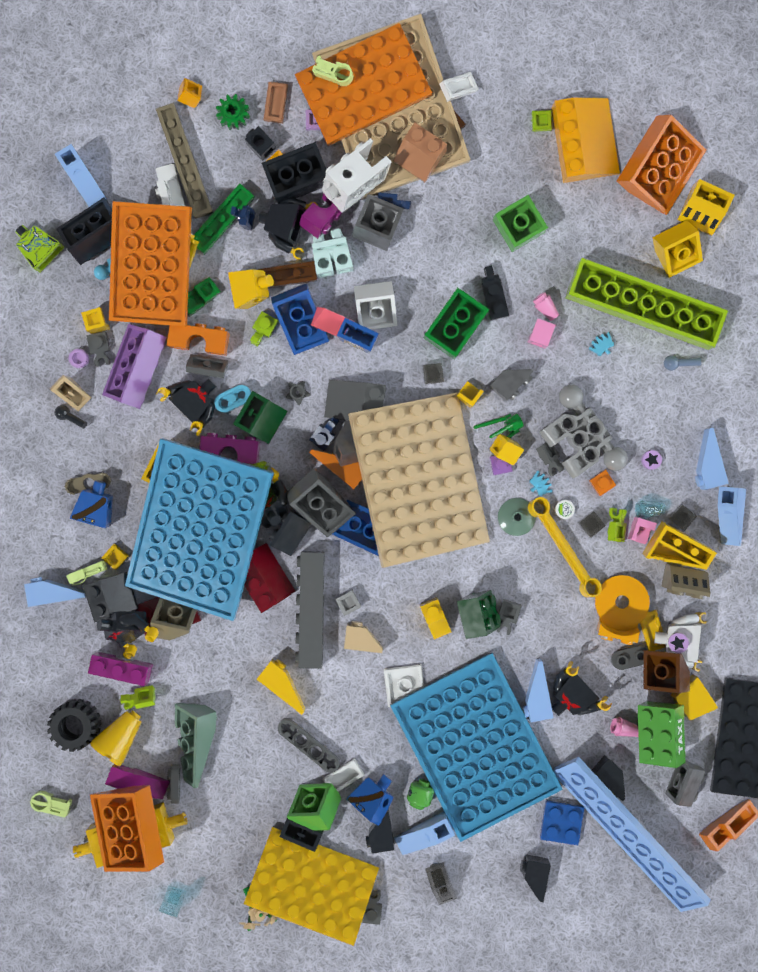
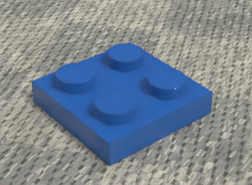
M545 800L540 840L578 846L584 807Z

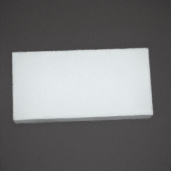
M471 72L443 80L439 84L447 102L479 90Z
M353 758L339 767L337 771L323 777L322 780L324 783H332L339 792L363 777L365 773L356 759Z

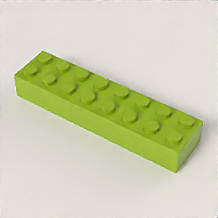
M584 258L578 261L565 299L706 350L715 348L728 313L726 309Z

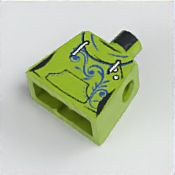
M21 225L15 231L21 238L16 246L32 268L39 273L65 248L64 245L36 226L29 230L24 225Z

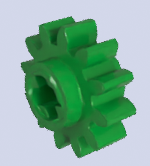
M227 94L226 101L219 99L222 106H216V110L219 112L216 114L218 120H221L222 127L227 124L228 129L231 130L235 125L236 129L239 130L240 123L246 126L244 118H250L247 112L250 108L249 105H245L244 98L238 101L237 94L233 96V99ZM234 109L236 114L231 115L230 111Z

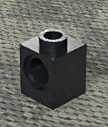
M259 126L256 129H251L246 134L245 142L247 146L262 161L276 149L275 143ZM258 139L264 140V143L260 146L255 145Z

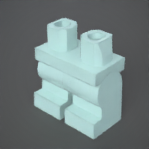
M340 228L331 230L332 240L325 241L323 233L318 239L313 236L312 249L317 278L334 275L332 262H335L337 275L354 271L346 237L343 236Z

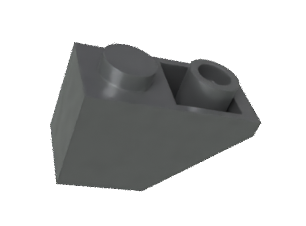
M503 370L489 387L504 401L509 399L513 401L520 393L518 388L522 384L526 386L532 379L530 375L533 373V370Z
M349 420L344 423L335 440L334 454L340 466L358 462Z

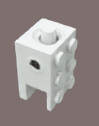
M371 138L365 143L364 141L359 143L355 151L351 154L346 153L337 165L332 164L326 170L322 191L342 213L383 182L392 163L387 156L373 167L366 161L373 144Z

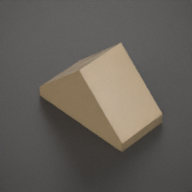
M62 375L50 388L53 393L77 411L91 399L71 377Z

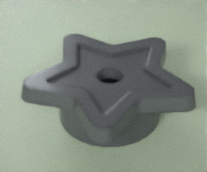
M304 381L299 384L288 383L290 392L286 395V399H294L297 405H300L303 398L310 396V393L305 390Z

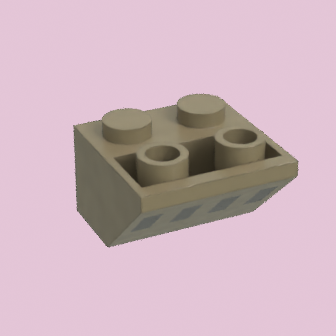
M665 564L661 587L667 588L666 592L683 596L685 592V595L697 599H703V596L710 597L708 572Z

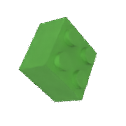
M529 195L499 211L493 217V222L511 252L543 235L548 229Z

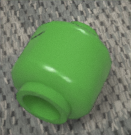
M419 779V781L411 783L407 794V800L410 802L409 805L411 807L424 810L425 807L430 806L434 794L430 782L425 779Z

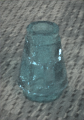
M641 500L635 505L636 516L641 519L651 518L666 512L664 503Z

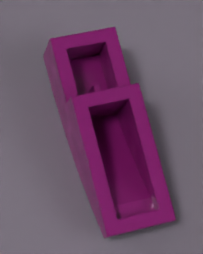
M113 764L105 785L116 789L150 785L152 798L164 799L170 781L138 768L132 769L124 765L118 766Z

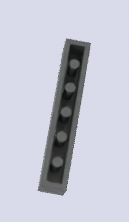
M302 551L300 556H297V567H300V575H297L296 585L300 586V594L296 595V605H300V612L296 613V625H299V632H296L295 642L299 644V651L295 652V663H299V668L322 669L325 552Z

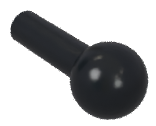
M60 405L56 407L54 414L57 419H67L83 429L86 428L87 422L70 413L67 406Z

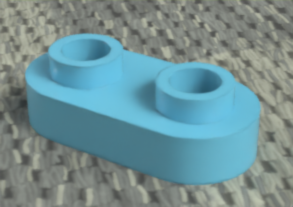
M238 385L219 394L214 401L216 409L222 413H228L243 406L251 394V390L245 385ZM240 392H245L246 394L243 399L239 398ZM223 400L228 401V405L226 407L222 406Z

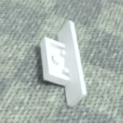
M174 164L156 168L159 181H156L158 188L155 191L158 200H162L163 205L186 206Z

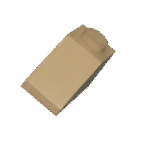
M351 621V624H347L344 649L375 653L383 652L382 645L367 626L362 625L363 622Z

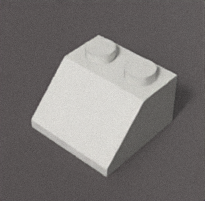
M392 281L354 286L358 322L360 325L368 329L397 326Z

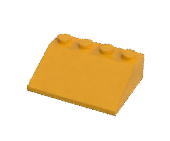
M574 97L555 100L551 110L563 183L619 175L620 170L608 98Z

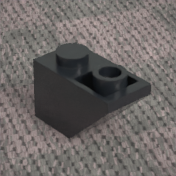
M604 755L591 771L611 790L616 798L618 797L624 801L623 771Z

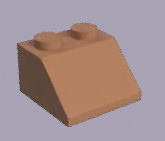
M414 122L404 137L393 162L425 183L446 153L447 143Z

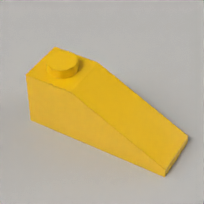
M272 658L256 680L302 715L306 708L288 670L285 668L286 665L281 660L277 659L275 661Z

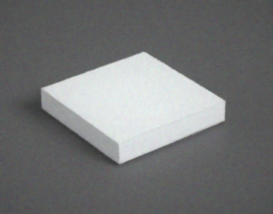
M421 664L384 669L388 707H391L390 704L424 687Z

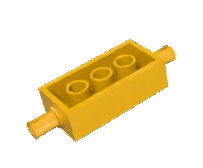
M162 802L154 805L161 847L164 848L171 846L175 839L172 828L187 825V817L184 818L186 816L185 812L168 817L165 804ZM94 823L85 831L89 842L73 846V853L77 852V854H74L75 858L92 853L96 868L103 866Z

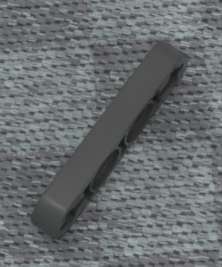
M284 718L279 722L278 732L282 737L326 772L333 773L338 770L340 761L337 755L292 719ZM287 723H289L290 729L293 732L295 728L298 730L294 734L293 738L290 737L292 733L289 730H286L285 732L282 730V724L286 725ZM303 734L306 736L307 741L304 744H299L296 741V737ZM312 747H320L322 753L319 756L312 755ZM325 752L327 753L326 758L329 761L335 760V767H328V762L323 759V762L319 761L323 758Z

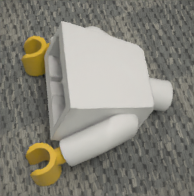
M696 612L695 614L684 615L673 620L668 625L667 633L655 632L654 643L665 644V652L672 653L676 652L672 651L668 645L669 637L674 633L684 634L688 639L689 645L682 652L688 668L697 672L700 669L696 668V664L702 663V661L698 660L701 624L698 623H707V621L701 620V616L703 614L706 615L705 612Z

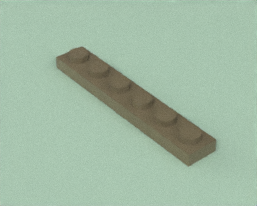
M174 102L156 108L190 207H192L194 218L197 219L213 213Z

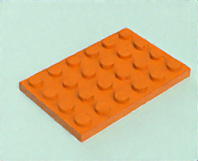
M400 23L324 59L334 64L340 62L350 66L354 77L347 86H340L337 83L315 76L312 71L314 65L295 74L328 146L432 96V91ZM342 69L338 73L349 77L350 71Z
M112 201L109 321L187 326L192 207Z

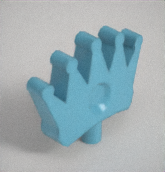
M607 333L608 338L601 334L602 340L596 336L597 343L592 341L591 344H593L594 348L589 347V350L596 353L597 356H601L604 351L609 355L611 352L608 348L614 346L610 333Z
M536 471L532 479L529 480L534 486L530 489L531 492L537 490L539 496L552 492V490H547L552 484L545 485L549 478L542 480L545 474L537 477L539 471Z

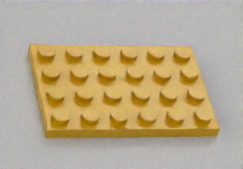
M272 827L244 905L354 946L379 867L319 844L316 851L313 852L279 837L282 830Z

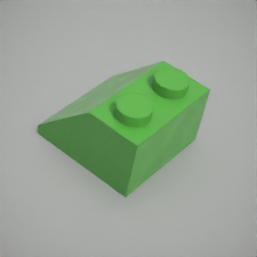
M332 783L301 784L296 792L287 818L313 831L330 830L342 797Z

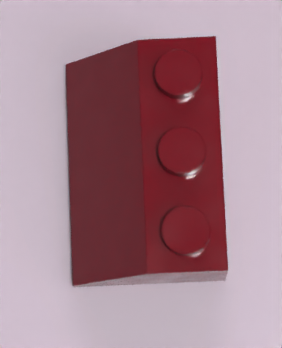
M267 543L253 550L244 586L259 611L263 613L296 592Z

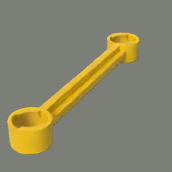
M543 497L531 500L528 504L529 513L533 517H539L580 581V593L586 598L597 597L602 590L600 581L596 578H591L550 515L548 500ZM535 502L544 505L542 514L535 511ZM587 583L595 585V592L593 594H589L586 591Z

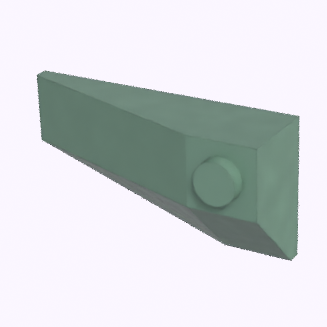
M176 703L175 727L180 728L181 738L177 740L178 746H181L184 752V756L180 758L183 778L190 786L198 788L216 730V711L206 705Z

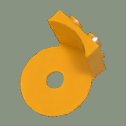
M617 575L610 577L601 584V593L595 597V607L600 616L597 627L598 635L601 636V639L613 641V638L620 639L623 644L632 645L633 642L638 643L640 635L638 624L646 617L650 606L648 592L640 581L631 576ZM623 595L629 599V604L626 608L617 607L615 601L618 596Z

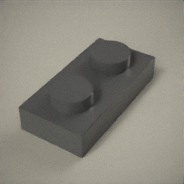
M190 354L186 364V372L224 378L228 368V360Z

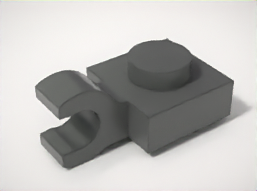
M545 442L536 448L544 464H549L548 473L550 476L557 474L555 468L559 473L565 470L558 460L560 455L555 446L549 447Z

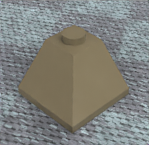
M160 598L150 622V627L158 629L159 634L157 638L173 640L190 632L197 609Z

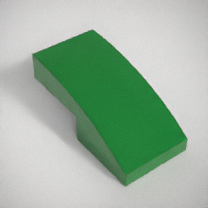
M210 277L194 286V289L188 293L187 315L189 317L221 293Z

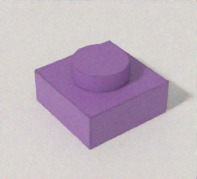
M496 456L490 457L493 475L513 472L511 464Z

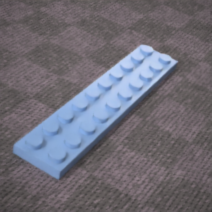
M577 757L553 769L557 779L680 912L709 905L711 899L615 797L611 790L603 784L598 776L591 771L584 761Z

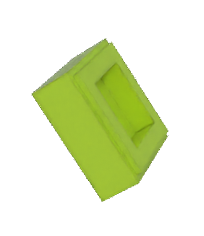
M551 110L532 111V132L551 131Z

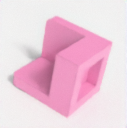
M537 319L527 342L544 349L547 348L556 325Z
M634 517L628 539L646 544L650 531H655L657 523Z

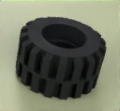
M72 699L60 705L50 715L49 718L51 719L47 723V726H50L47 732L52 735L50 740L51 742L55 740L57 748L62 746L61 750L66 751L69 749V752H74L76 749L77 751L82 750L100 732L101 720H98L100 713H95L97 708L95 706L91 708L89 701L83 703L84 699L77 701ZM67 716H76L81 720L83 724L82 734L76 735L67 729Z

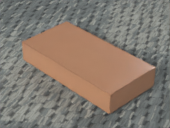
M268 83L264 121L283 124L288 84Z

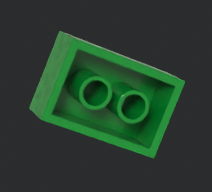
M457 287L423 338L455 360L490 309Z

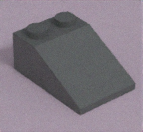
M329 379L324 417L332 418L334 416L336 419L349 420L348 414L383 407L386 385Z
M315 468L287 492L289 504L327 538L356 514L331 483Z

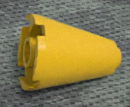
M134 710L124 712L91 741V747L102 756L109 758V761L121 766L142 723L140 720L141 716Z

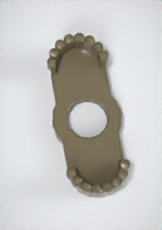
M106 473L86 474L82 477L70 478L64 487L67 493L75 495L87 489L84 486L86 478L105 482V489L111 484V478Z

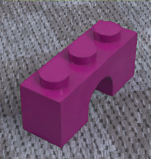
M325 193L322 199L330 207L321 208L312 203L301 216L299 224L317 239L322 233L324 235L327 234L331 228L330 224L333 221L337 222L342 215V212L325 196Z
M206 433V436H201L200 450L221 456L225 448L233 447L237 451V461L258 465L260 442L256 441V437L245 436L244 440L237 439V435L226 434L225 438H220L217 433Z
M97 651L91 656L88 674L145 686L149 683L153 664L138 660H121L116 658V655Z

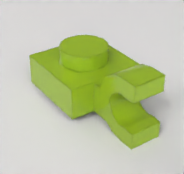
M261 311L252 326L256 332L250 339L251 343L258 347L264 336L270 338L279 321Z
M616 508L609 509V515L613 522L610 521L607 531L608 541L625 542L627 523H624V518L626 517L627 510L619 509V514L617 515Z
M153 685L134 689V694L121 695L120 702L121 704L124 703L125 710L131 709L134 706L136 709L154 706L155 688Z

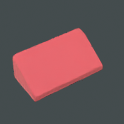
M317 307L311 326L337 337L338 331L346 317L326 308Z

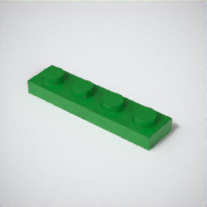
M239 183L194 234V240L199 241L197 249L204 255L238 218L230 214L232 206L242 210L243 205L248 206L254 200L255 196Z

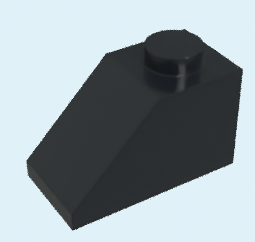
M389 808L380 825L378 826L373 823L369 828V835L365 836L367 848L371 847L372 854L394 850Z
M526 854L525 860H521L520 872H522L525 881L539 902L544 903L551 867L548 858Z

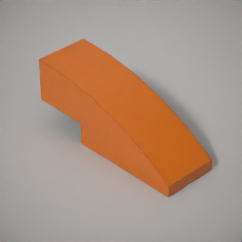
M747 799L708 825L699 833V836L710 850L718 852L731 839L736 840L758 818V810L751 800Z

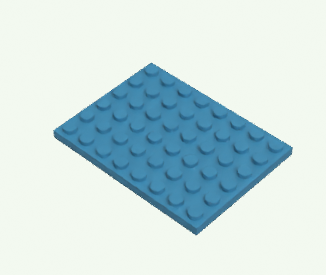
M160 439L125 586L234 621L274 472L171 440Z
M492 652L390 704L460 842L563 790Z

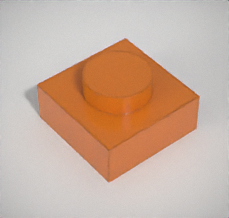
M603 470L589 480L599 496H602L616 486L606 470Z

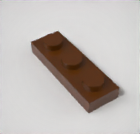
M314 261L257 269L263 270L265 276L271 275L273 277L274 284L268 288L317 281Z

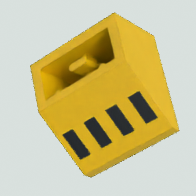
M699 179L693 184L677 220L680 222L688 220L696 229L712 236L726 215L735 195Z

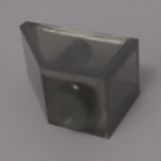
M444 862L433 863L430 867L425 868L431 890L439 905L457 899Z

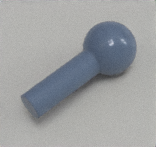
M671 355L665 358L664 367L669 371H673L681 366H701V358L678 359L676 356Z

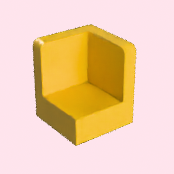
M98 307L81 312L87 332L95 334L110 329V326L105 322L102 308Z
M467 381L456 397L472 408L484 391L477 389Z
M502 434L497 436L490 447V451L497 458L511 465H515L524 451L516 441Z

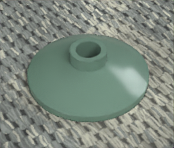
M512 498L504 502L500 507L498 522L502 530L507 534L521 536L533 528L536 517L529 513L528 501L521 498ZM517 513L521 515V519L519 521H516L514 519V516Z

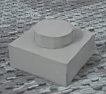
M353 590L335 599L344 616L361 608Z

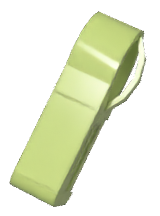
M321 56L317 57V65H314L312 69L315 76L337 83L340 86H347L352 82L354 75L348 64L340 62L334 64L322 60ZM342 69H347L350 71V74L347 77L338 72Z
M100 561L66 576L69 584L79 585L85 582L88 577L105 571L108 568L105 561Z
M38 791L32 796L30 804L37 812L66 817L70 813L71 798L68 801L53 797L54 794L46 791ZM37 795H43L47 799V802L35 800V797Z

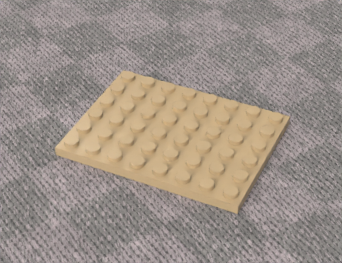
M421 14L312 53L316 64L318 56H321L322 60L400 23L432 91V96L341 140L345 153L351 154L362 141L365 143L371 138L373 144L366 160L369 165L373 167L386 156L392 162L385 180L362 197L361 200L366 199L368 194L375 196L378 195V192L384 193L420 180L393 162L404 137L414 122L447 143L446 153L430 176L469 163L471 160L451 101L447 102L439 85L443 81V77Z
M458 392L348 414L381 568L490 542L460 401L456 397Z

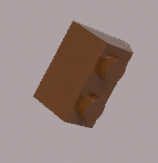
M644 650L643 689L671 693L690 691V671L682 653Z

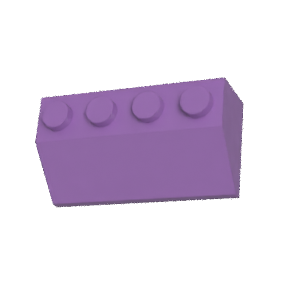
M128 324L102 395L140 409L144 403L146 391L151 384L152 375L158 365V359L161 351L164 349L167 337L149 329Z

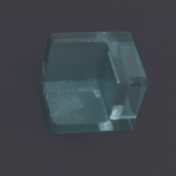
M169 885L159 912L177 918L187 891Z

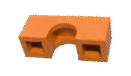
M195 323V326L170 325L167 346L189 351L191 341L196 337H202L206 342V353L227 356L230 333L225 331L226 328L214 326V329L206 328L207 325Z

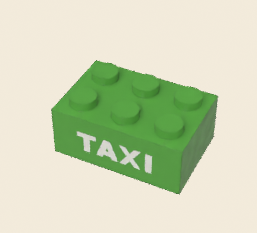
M646 701L638 705L639 763L678 768L685 764L684 705Z

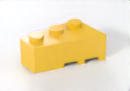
M661 521L642 554L648 559H657L707 570L717 553L707 545Z

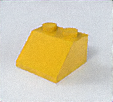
M688 220L652 237L655 252L668 278L703 261L699 230Z

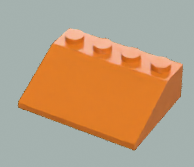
M658 115L629 159L617 182L633 196L667 215L705 154L706 149L672 115Z
M150 785L131 786L90 794L104 872H149L164 863Z

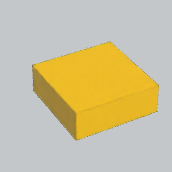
M114 543L102 556V559L114 570H117L129 555Z

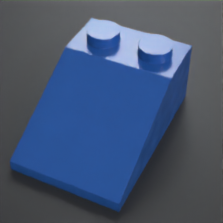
M307 283L271 297L272 306L294 355L329 342L325 331L311 326L317 307Z
M347 500L346 502L353 508L356 514L332 535L379 556L369 509Z

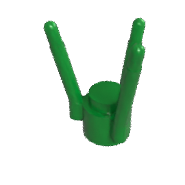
M509 413L504 417L474 425L473 428L477 429L505 421V427L491 434L489 438L492 439L506 430L511 432L506 437L512 438L520 432L519 429L524 427V424L517 413L514 415Z

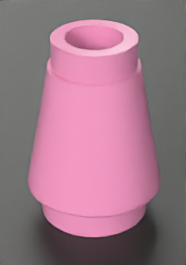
M543 292L533 300L534 307L549 321L559 316L550 294L547 295L546 292Z
M621 717L612 720L610 731L615 736L639 737L638 725Z

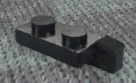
M492 265L484 267L485 278H482L481 285L486 306L490 309L488 311L490 321L509 317L499 274L494 275Z

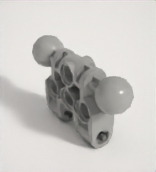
M576 385L564 386L559 393L560 403L568 409H573L577 415L563 414L539 431L549 447H552L565 437L567 438L569 445L574 448V453L563 460L561 464L572 479L599 461L600 448L605 453L603 460L608 469L612 471L623 469L628 461L627 453L622 448L612 445L610 442L612 437L604 427L603 422L599 420L591 407L586 408L582 403V390ZM565 418L569 419L571 422V425L568 429L563 426V420ZM592 422L597 426L595 433L590 431V424ZM576 434L582 437L580 444H576L574 441ZM588 449L593 453V457L590 460L585 456Z

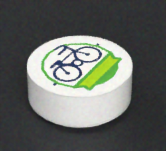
M561 500L555 505V513L561 519H569L575 512L573 503L568 500Z

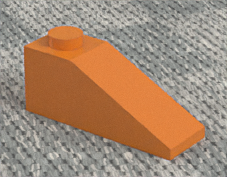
M316 450L309 452L353 489L361 482L362 476L359 462L340 466L336 456Z

